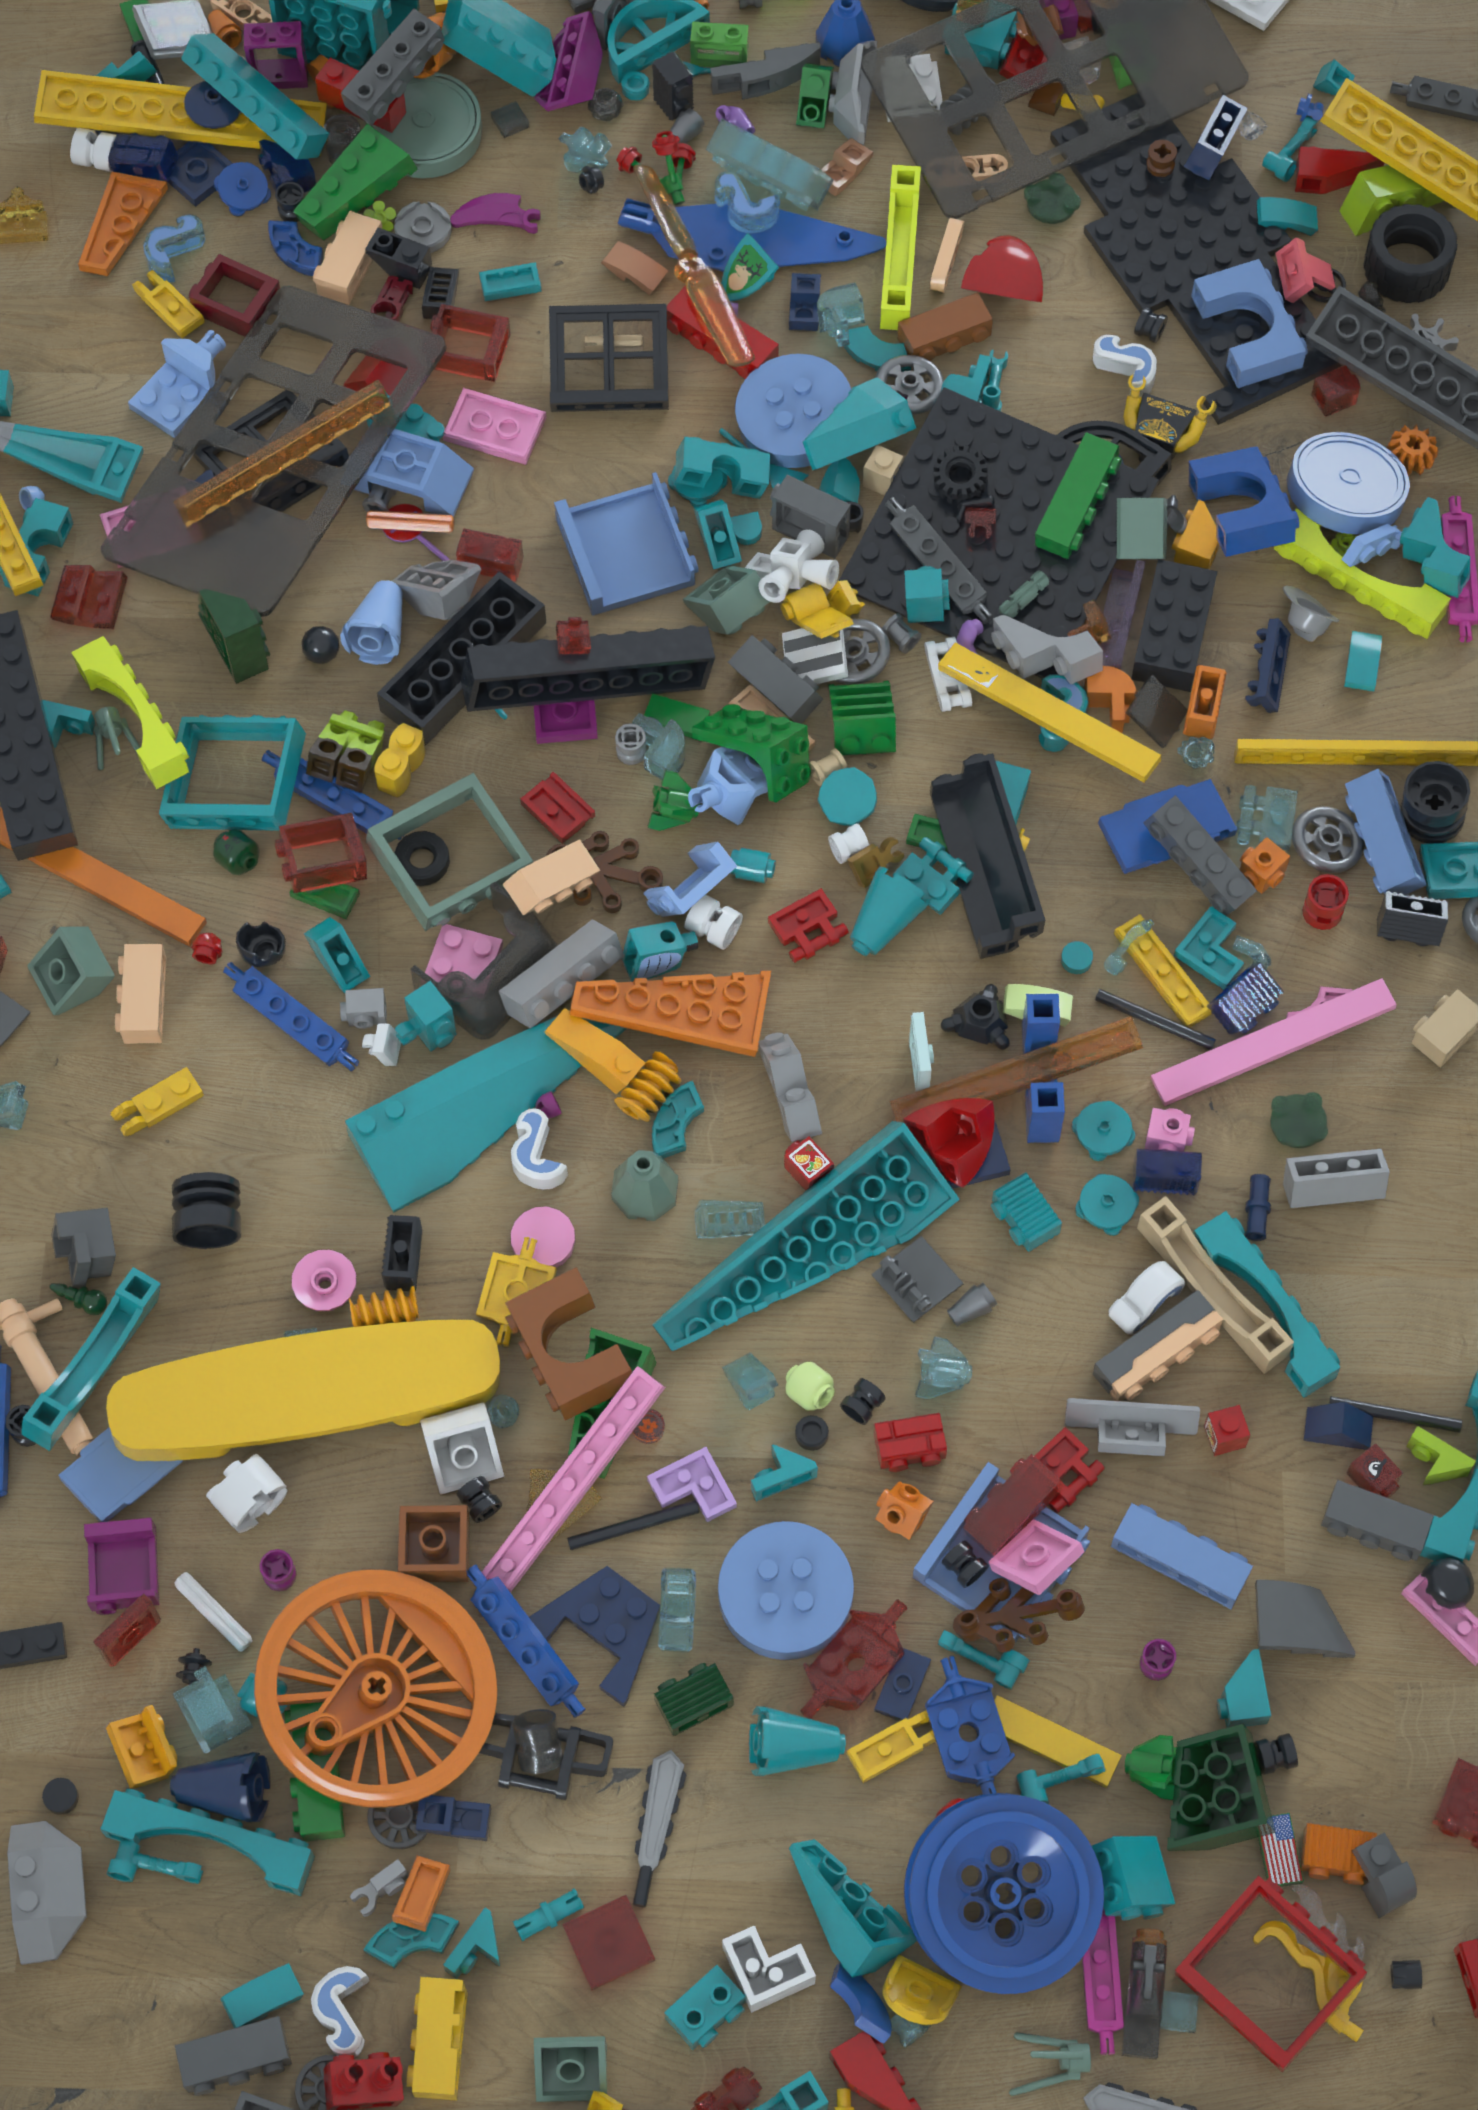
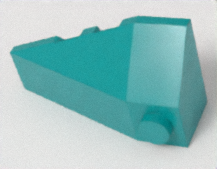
M878 377L854 386L848 392L849 395L846 399L838 403L833 408V413L826 420L821 421L802 442L812 470L916 429L907 400Z

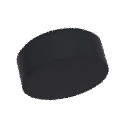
M810 1415L802 1418L796 1425L795 1437L797 1443L802 1448L810 1451L822 1448L828 1440V1426L818 1416Z
M56 1778L47 1783L43 1790L42 1798L49 1811L62 1815L69 1813L76 1807L79 1793L70 1780Z

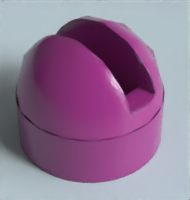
M552 1091L541 1095L537 1099L535 1108L543 1111L548 1119L562 1114Z

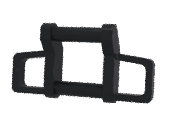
M495 1713L492 1724L510 1727L506 1746L503 1748L484 1743L479 1752L502 1759L498 1787L509 1789L510 1786L553 1794L556 1795V1799L566 1800L572 1773L595 1777H604L607 1774L613 1750V1738L571 1726L570 1729L526 1721L523 1716ZM522 1734L566 1743L558 1781L513 1772ZM579 1741L604 1747L605 1752L602 1763L594 1765L575 1762Z

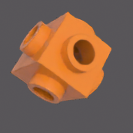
M1266 837L1255 849L1249 847L1243 853L1239 860L1241 862L1240 871L1256 890L1263 894L1269 887L1275 888L1283 880L1290 855Z
M899 1481L891 1490L886 1488L882 1492L876 1506L880 1507V1510L875 1520L882 1523L888 1531L898 1533L910 1540L921 1528L934 1501L922 1495L916 1487Z

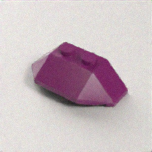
M590 11L567 17L563 23L564 28L553 40L556 63L552 81L539 91L534 98L548 112L593 99L603 52L593 15Z

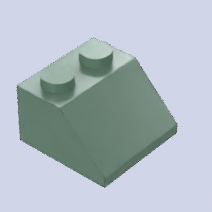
M731 565L722 568L682 599L685 605L713 632L726 635L739 631L742 628L743 622L750 617L761 614L765 610L764 606L770 602L759 591L758 585L761 579L756 570Z
M59 927L27 965L53 1015H60L99 996L115 977L89 927Z

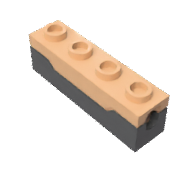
M1197 1290L1097 1361L1094 1366L1093 1376L1107 1393L1111 1395L1114 1401H1122L1125 1398L1127 1401H1131L1143 1391L1142 1386L1152 1380L1155 1383L1162 1379L1169 1372L1168 1367L1176 1361L1179 1364L1187 1361L1195 1353L1193 1349L1201 1343L1205 1346L1212 1343L1220 1335L1219 1330L1223 1319L1217 1311H1214L1215 1309L1201 1292Z

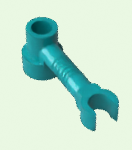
M1310 116L1306 117L1298 128L1297 133L1278 154L1272 151L1266 154L1262 166L1274 172L1275 177L1282 181H1289L1297 168V161L1290 157L1304 141L1309 140V138L1316 134L1317 129L1313 127L1318 121Z
M991 350L989 357H991V370L988 386L984 387L983 395L979 402L1001 411L1002 402L1000 400L1001 390L999 386L1002 371L1007 367L1008 353L1006 351L1004 358L997 359L994 357V350Z
M946 1630L943 1631L938 1641V1645L942 1648L970 1659L995 1673L993 1681L1009 1690L1012 1689L1019 1674L1025 1672L1030 1662L1027 1657L1012 1649L1004 1652L998 1660Z
M1095 1754L1079 1761L1077 1764L1052 1773L1037 1776L1036 1770H1027L1019 1773L1016 1778L1021 1791L1020 1796L1030 1797L1049 1804L1046 1793L1047 1788L1080 1777L1098 1775L1105 1772L1106 1769L1100 1754Z
M121 1840L114 1859H111L106 1873L113 1879L133 1882L137 1869L143 1868L172 1875L190 1883L199 1884L203 1870H201L202 1866L199 1864L167 1861V1859L164 1860L139 1853L140 1845L131 1841Z

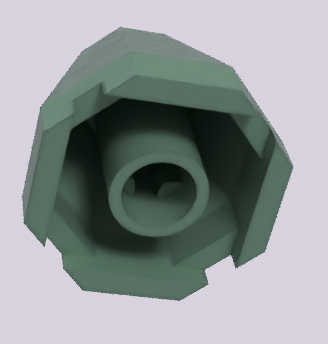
M638 1150L614 1170L611 1192L612 1201L628 1219L637 1220V1217L646 1218L647 1221H656L676 1206L678 1175L661 1156L652 1151Z

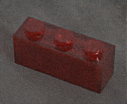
M1032 1454L1026 1460L1024 1458L1019 1459L1011 1468L1010 1473L1012 1475L1004 1484L1001 1482L997 1483L988 1493L987 1498L989 1500L981 1509L975 1507L964 1520L966 1525L963 1529L966 1535L992 1558L1035 1519L1064 1488L1061 1479Z

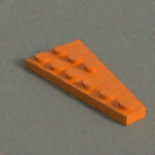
M760 971V974L744 975V972L732 973L731 976L714 977L712 974L663 977L662 980L647 981V978H635L633 982H616L615 980L576 982L569 1015L755 1057L759 1045L771 971Z

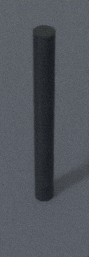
M1099 989L1095 1001L1208 1050H1212L1216 1039L1102 989Z
M1330 1396L1329 1404L1347 1402L1375 1418L1458 1433L1461 1432L1462 1420L1333 1396Z
M696 1500L577 1534L567 1537L570 1550H574L698 1514V1505Z

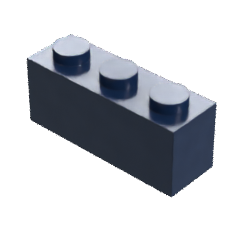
M1222 95L1184 167L1191 170L1194 174L1210 180L1248 108Z

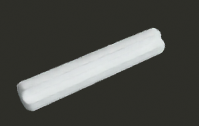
M184 1572L174 1582L176 1588L238 1651H244L252 1643L251 1635L189 1573Z

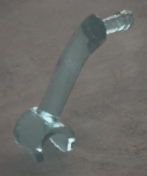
M1152 919L1143 920L1127 932L1116 951L1111 953L1104 962V968L1108 972L1118 975L1119 972L1124 971L1127 962L1122 959V956L1137 937L1150 931L1154 921Z

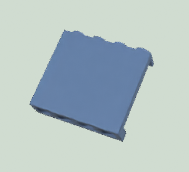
M656 472L652 473L653 484L571 508L568 507L566 499L554 502L555 518L592 616L695 585V573L699 572L697 561L694 555L689 556L686 548H689L686 533L684 530L679 531L678 529L679 517L675 506H669L667 500L670 499L667 485L665 482L660 483Z
M988 1462L914 1567L913 1579L962 1611L975 1609L990 1594L989 1584L997 1578H1004L991 1570L989 1561L1033 1519L1081 1542L1084 1552L1090 1544V1541L1087 1540L1090 1528L1085 1525L1083 1530L1079 1529L998 1476L999 1469ZM964 1540H967L973 1547V1553L976 1557L983 1558L989 1565L986 1572L967 1588H963L957 1581V1575L954 1571L947 1570L941 1563L943 1558ZM1068 1567L1040 1595L1034 1594L1024 1605L1052 1600L1054 1595L1050 1591L1056 1583L1062 1585L1065 1582L1072 1568ZM1006 1579L1011 1588V1595L1008 1599L1000 1601L991 1612L999 1611L1022 1586ZM1032 1618L1024 1619L1029 1623L1034 1622L1033 1620H1031ZM1002 1624L991 1626L996 1631L1003 1628L1009 1629ZM1009 1629L1013 1634L1015 1643L1019 1637L1026 1639V1637Z

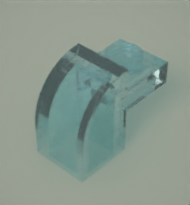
M856 282L831 288L825 291L817 301L819 332L827 331L829 337L834 336L838 347L850 345L848 326L865 323L863 298Z
M638 713L632 724L640 726L645 731L646 744L650 746L643 755L644 770L661 780L665 770L679 773L685 762V738L681 727L671 719L664 728L657 719L653 717L647 718Z

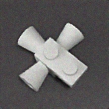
M812 530L801 531L796 540L782 538L770 555L757 552L745 567L756 570L761 579L758 585L761 595L773 603L783 601L788 589H800L807 580L831 590L835 586L839 574V563L837 560H812L824 550L823 539Z

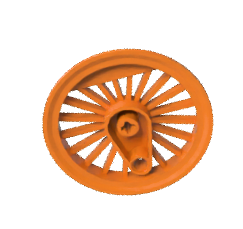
M359 1570L322 1580L306 1589L283 1609L267 1632L261 1646L255 1670L254 1696L260 1725L269 1745L283 1765L296 1778L311 1789L336 1801L354 1806L386 1808L402 1806L427 1798L447 1787L470 1766L484 1745L493 1723L497 1702V1678L491 1651L484 1635L468 1612L455 1599L440 1588L415 1576L388 1570ZM369 1599H378L388 1610L379 1653H374ZM360 1600L365 1655L363 1656L340 1606L341 1603ZM331 1608L354 1661L346 1655L314 1619V1616ZM394 1619H396L406 1630V1633L393 1655L389 1656L386 1654ZM305 1624L345 1669L294 1640L292 1637ZM413 1638L420 1648L401 1664L398 1659L410 1639ZM285 1647L339 1679L279 1665ZM425 1654L435 1662L411 1673L406 1671ZM441 1670L451 1680V1682L410 1684ZM277 1676L324 1686L333 1690L277 1695ZM378 1687L381 1689L380 1694L378 1692L373 1694L369 1692L370 1688L376 1689ZM461 1691L471 1702V1710L409 1695ZM324 1702L318 1711L286 1724L282 1719L279 1705ZM407 1706L469 1720L467 1729L461 1738ZM402 1716L455 1747L454 1750L442 1761ZM392 1722L395 1723L434 1767L433 1769L421 1776H416ZM308 1725L304 1737L305 1746L300 1749L289 1733ZM383 1727L407 1781L388 1784L382 1733ZM319 1728L327 1729L331 1733L332 1739L327 1741L320 1740L315 1735V1730ZM374 1732L379 1785L361 1784L358 1781L368 1735ZM359 1740L350 1781L331 1774L330 1772L346 1745ZM333 1752L323 1769L307 1757L310 1753L325 1756Z

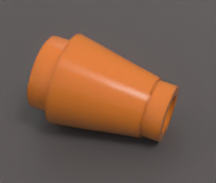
M221 10L212 11L208 16V21L213 33L231 49H234L242 40L241 28Z

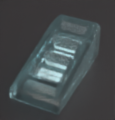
M700 1200L695 1208L697 1238L709 1239L754 1235L765 1225L763 1202ZM747 1212H752L753 1225L747 1224ZM734 1213L739 1215V1224L734 1222ZM720 1214H725L726 1224H721ZM708 1215H712V1223H709Z

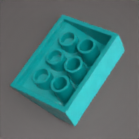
M448 0L441 30L444 38L443 44L532 97L552 81L556 56L550 29L503 0Z

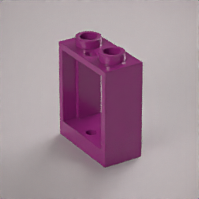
M301 21L244 24L246 61L278 89L308 88V61ZM296 47L298 57L258 60L256 49Z

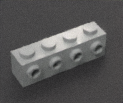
M593 919L499 990L507 1014L530 1029L573 996L576 982L593 981L624 957L616 932Z

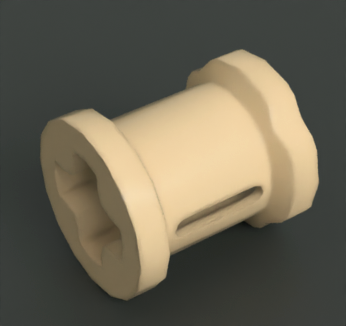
M836 748L830 751V755L821 760L808 763L811 768V776L818 786H822L824 780L833 771L848 768L842 754Z

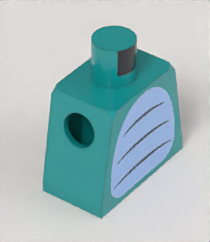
M673 921L629 929L623 950L624 957L621 959L630 981L633 982L635 978H647L648 980L677 970L681 966L684 953L698 949V939L694 931L680 934L676 923Z

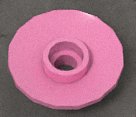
M317 1250L307 1254L297 1263L292 1273V1289L297 1300L305 1307L315 1311H332L343 1306L349 1300V1297H352L356 1288V1272L352 1262L343 1254L333 1250ZM323 1281L331 1282L329 1288L322 1289L319 1286Z

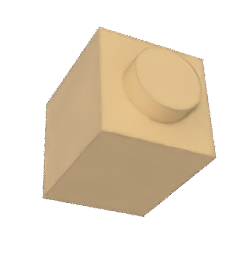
M876 445L863 469V487L885 496L903 463L904 456Z

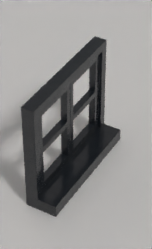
M666 304L549 306L551 412L669 410ZM652 321L653 351L614 352L613 322ZM603 322L604 352L565 353L564 323ZM653 358L654 389L615 390L614 359ZM565 360H604V390L565 391Z
M289 388L191 449L194 458L206 470H212L216 481L242 507L248 522L254 529L346 472L351 463L345 445ZM287 410L301 426L271 445L256 429ZM308 432L323 448L292 467L277 451ZM246 436L260 452L234 469L229 470L215 455ZM268 458L282 474L250 493L236 477Z

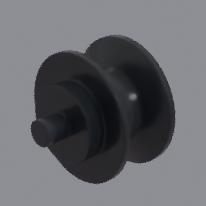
M194 1648L193 1653H187L186 1656L178 1658V1661L184 1665V1670L177 1672L176 1677L182 1679L183 1683L188 1684L189 1690H195V1685H201L203 1682L210 1680V1676L204 1673V1669L211 1666L212 1661L206 1659L205 1655L200 1654V1649Z

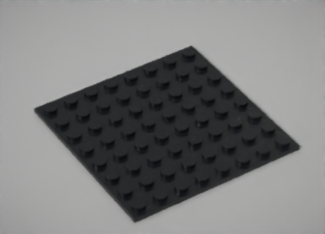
M943 387L839 581L847 580L851 588L858 591L856 596L907 618L905 570H917L923 567V565L891 528L890 523L895 516L885 506V503L888 500L891 503L890 498L895 497L904 509L913 505L917 508L983 587L988 595L983 604L993 614V618L1001 615L999 612L1000 605L1006 600L1010 601V596L1026 581H1030V577L1036 571L1041 570L1049 578V585L1042 591L1038 590V595L1022 610L1018 609V614L1013 619L1051 636H1074L1080 633L1118 561L1116 559L1117 498H1150L1159 479L1121 463L1116 475L1111 474L1107 481L1109 488L1103 500L1098 499L1094 507L1097 511L1090 526L1085 525L1082 531L1084 538L1079 550H1073L1069 559L1039 548L1035 546V533L1079 445ZM959 445V451H963L965 445L969 446V452L976 449L978 456L983 455L985 463H987L988 483H986L985 492L981 491V496L992 495L995 499V504L992 507L982 509L967 507L962 521L956 518L961 505H957L956 499L951 504L947 502V496L944 499L939 496V491L935 489L933 475L934 463H937V457L940 454L944 456V450L949 448L950 452H953V446ZM956 467L949 473L951 481L958 484L966 483L972 477V472L967 467ZM949 598L950 610H944V621L916 623L957 639L961 626L965 621L980 619L974 611L964 615ZM992 618L990 621L988 620V623L983 624V632L977 635L973 643L974 648L1008 663L1006 654L1002 649H997L991 637V633L994 632ZM1053 665L1033 675L1044 679L1049 675H1058Z

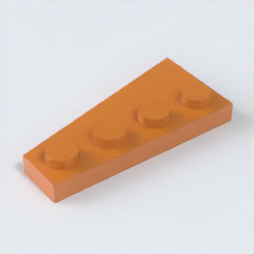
M111 172L78 263L80 271L103 276L110 274L167 192V182Z

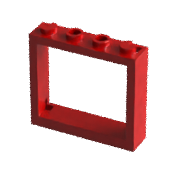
M1258 1875L1175 1969V1975L1283 2073L1366 1978L1367 1971L1363 1969L1366 1964L1358 1958L1357 1954L1351 1950L1345 1953L1336 1945L1338 1938L1323 1925L1318 1929L1308 1920L1311 1914L1296 1901L1291 1905L1281 1896L1284 1890L1277 1883L1275 1884L1269 1878L1264 1881ZM1259 1896L1350 1976L1286 2051L1195 1970Z

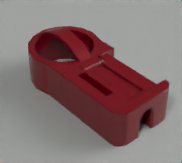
M395 276L387 278L376 302L371 306L370 310L371 322L376 329L391 331L399 325L400 318L403 315V307L409 295H413L411 281L404 279L403 282H400L399 278ZM387 311L384 319L376 316L380 312Z

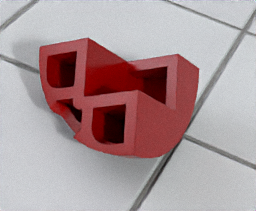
M1011 235L995 237L987 242L988 248L981 255H975L971 259L962 280V289L1042 302L1043 279L1041 268L1032 249L1021 239Z
M980 1098L951 1099L923 1107L911 1113L903 1120L924 1151H927L935 1160L936 1167L943 1177L960 1187H964L977 1174L988 1154L994 1132L993 1101Z

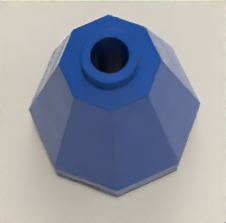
M835 0L816 30V43L820 42L821 46L820 57L826 61L827 57L833 60V64L838 67L840 66V60L858 43L875 41L871 22L860 0Z

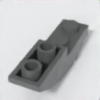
M820 42L764 50V60L710 68L712 94L741 91L742 100L783 89L801 80L802 68L806 63L820 65Z

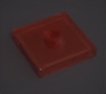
M143 1593L93 1642L103 1660L110 1667H114L161 1622V1618L152 1601Z
M627 1895L562 1924L591 1991L655 1961L653 1952Z

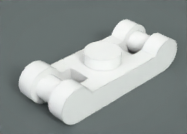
M955 637L945 638V642L935 643L934 641L924 643L941 712L951 711V707L962 706V708L972 707V698L968 686L938 670V663L940 661L937 655L946 654L955 642L957 643ZM957 691L958 694L949 695L948 692Z

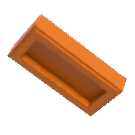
M417 1855L392 1915L393 1922L426 1932L450 1873V1865Z

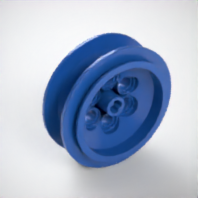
M990 1793L970 1797L954 1804L939 1814L926 1827L909 1857L904 1880V1901L908 1921L915 1938L927 1956L938 1967L975 1989L998 1994H1017L1037 1990L1055 1982L1068 1973L1082 1959L1092 1944L1100 1925L1104 1904V1886L1096 1854L1086 1836L1071 1819L1051 1805L1037 1799L1008 1793ZM1003 1846L1007 1851V1859L1002 1865L996 1866L991 1861V1852L995 1847ZM1029 1862H1034L1038 1867V1876L1035 1880L1026 1882L1022 1876L1023 1866ZM973 1865L978 1871V1879L972 1885H965L961 1878L962 1871L965 1867ZM1006 1883L1005 1890L1009 1894L1006 1899L999 1901L1000 1895L996 1893V1888L1000 1884ZM1031 1898H1036L1040 1902V1912L1037 1916L1029 1918L1024 1912L1025 1903ZM976 1901L980 1906V1915L974 1921H967L963 1914L964 1907L969 1902ZM1001 1918H1008L1012 1925L1011 1932L1005 1937H998L995 1932V1924Z

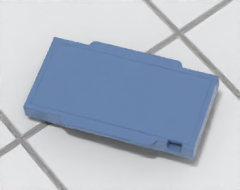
M108 1427L80 1451V1458L58 1476L61 1482L101 1523L108 1522L127 1505L134 1503L182 1463L183 1460L135 1461L125 1457L116 1448L110 1428Z

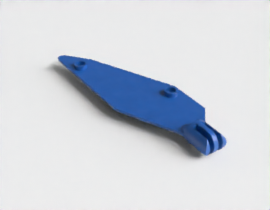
M627 198L618 220L619 226L653 235L671 258L723 272L731 254L747 233L756 240L779 267L849 261L883 250L887 242L881 236L773 207L761 213H744L746 220L752 225L758 224L761 221L760 216L772 212L774 218L768 226L760 230H743L737 227L733 221L735 208L732 203L661 208ZM747 201L749 206L753 208H757L761 205L755 202Z

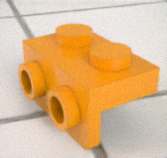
M153 1705L146 1706L141 1714L111 1722L106 1727L130 1789H136L168 1779L177 1767L176 1751L172 1745H169L164 1733L163 1719L159 1714H156Z

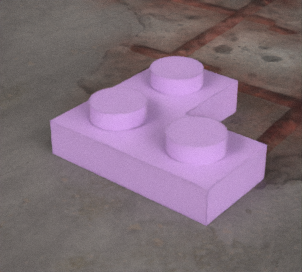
M707 1447L647 1476V1481L662 1508L690 1494L695 1498L707 1522L737 1508V1503Z

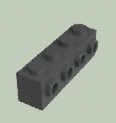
M413 9L342 90L341 96L345 107L370 125H373L377 119L382 118L392 101L405 92L407 84L414 76H418L431 56L438 54L444 42L441 27L416 9Z
M1176 795L1143 822L1148 828L1149 833L1167 850L1171 859L1185 871L1191 882L1209 899L1210 904L1225 916L1237 909L1257 891Z

